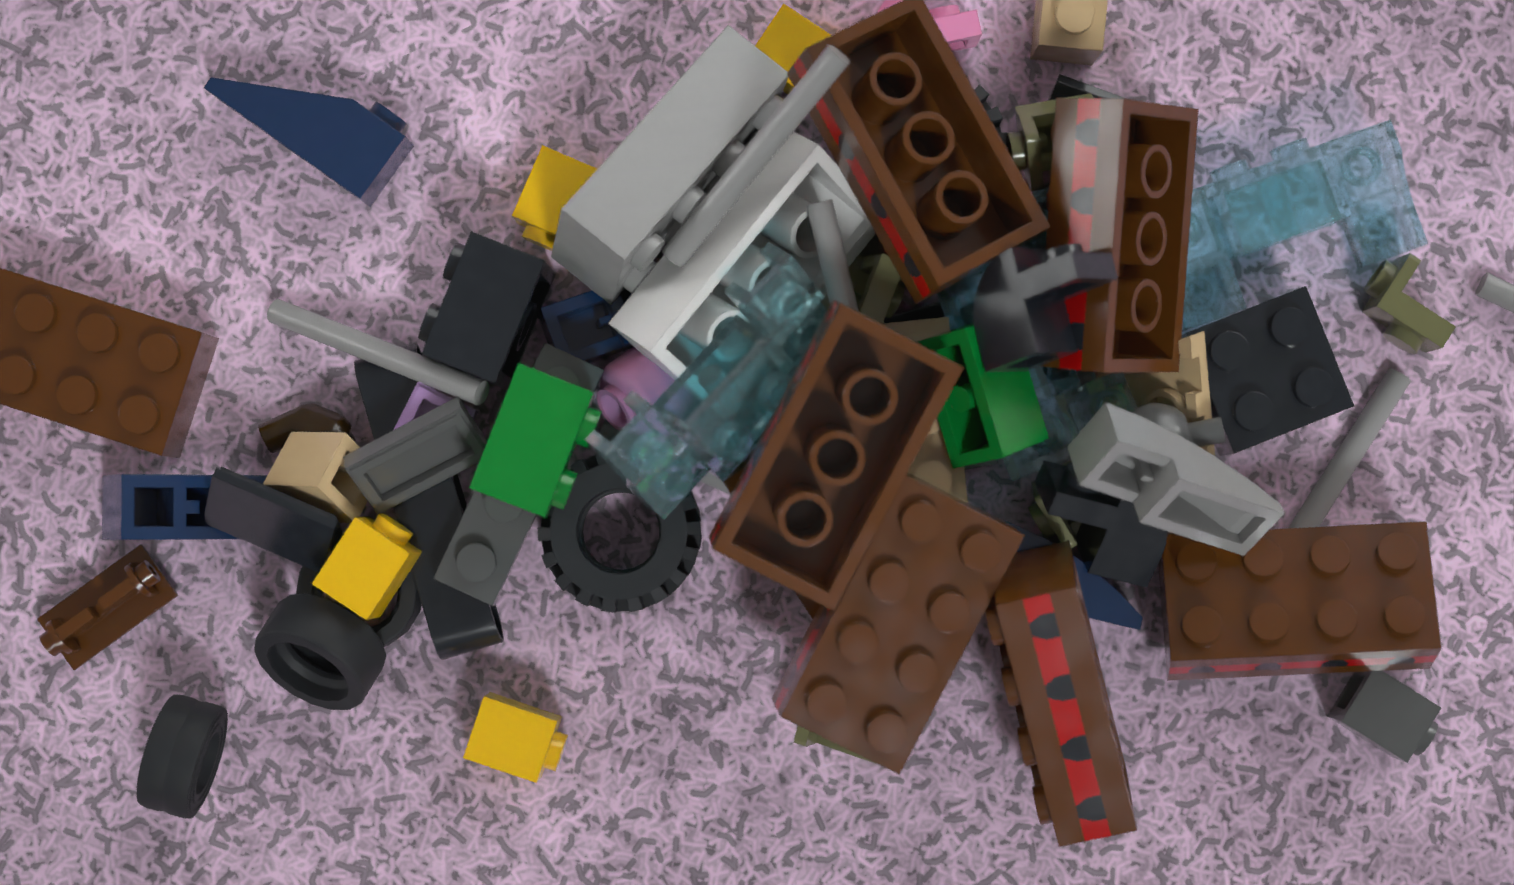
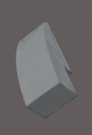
M1106 402L1067 446L1080 486L1132 502L1140 523L1244 556L1285 514L1282 505L1214 455L1146 418Z

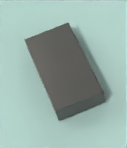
M456 397L343 456L344 467L377 515H379V513H383L479 463L488 440L460 398Z

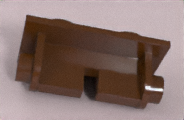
M140 544L37 618L46 631L39 636V639L52 656H57L61 653L71 668L76 670L179 595L145 547Z

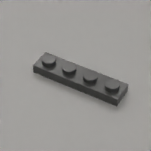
M544 343L533 366V369L595 392L604 372L603 369L547 343ZM474 491L433 579L494 606L537 514Z

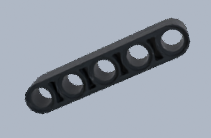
M417 342L402 346V348L422 355ZM358 359L354 361L355 374L374 440L394 430L418 381L363 359ZM458 473L394 506L397 521L413 533L408 543L422 551L412 567V573L429 632L441 660L504 642L503 629L496 604L491 606L433 579L467 508Z

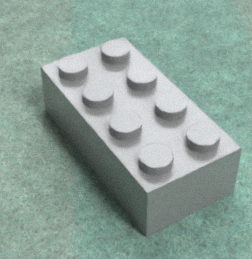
M728 25L561 209L551 257L610 305L614 303L625 289L633 294L657 263L653 260L665 243L668 244L784 101L781 98V94L788 80L787 71Z

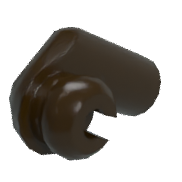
M313 403L301 405L258 425L260 435L267 449L272 454L283 448L291 432L346 433L356 442L354 435L350 432L352 425L344 415Z

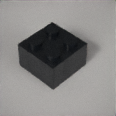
M471 231L466 244L463 245L457 242L447 259L443 279L450 281L441 306L432 303L422 321L418 339L426 342L421 354L508 390L517 365L522 360L538 320V312L545 303L556 274L545 260Z
M1306 286L1182 334L1181 339L1202 331L1205 333L1212 418L1221 417L1226 441L1225 443L1215 444L1219 456L1235 454L1354 407Z

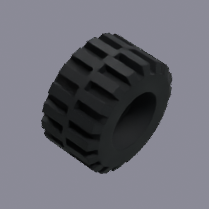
M603 451L571 465L570 470L578 474L564 510L552 506L548 517H542L541 527H538V541H541L544 555H541L546 569L550 568L554 574L556 584L563 591L567 590L576 597L575 600L579 603L612 613L642 610L657 604L671 595L690 574L701 547L702 520L699 508L688 485L665 463L636 451ZM614 493H629L640 497L651 506L659 523V539L654 552L645 562L630 569H613L599 563L590 554L584 541L583 527L589 510L601 498Z

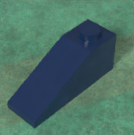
M212 77L204 86V89L369 207L372 206L414 147L407 137L401 133L407 123L378 102H375L371 109L368 110L354 99Z
M116 474L103 476L102 540L239 538L211 527L205 522V510L212 475ZM268 475L243 476L263 484Z

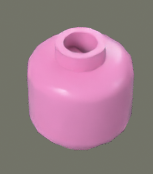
M633 346L603 369L604 372L599 382L600 390L597 392L596 398L603 416L615 429L622 433L630 431L635 435L650 436L683 413L691 404L692 394Z

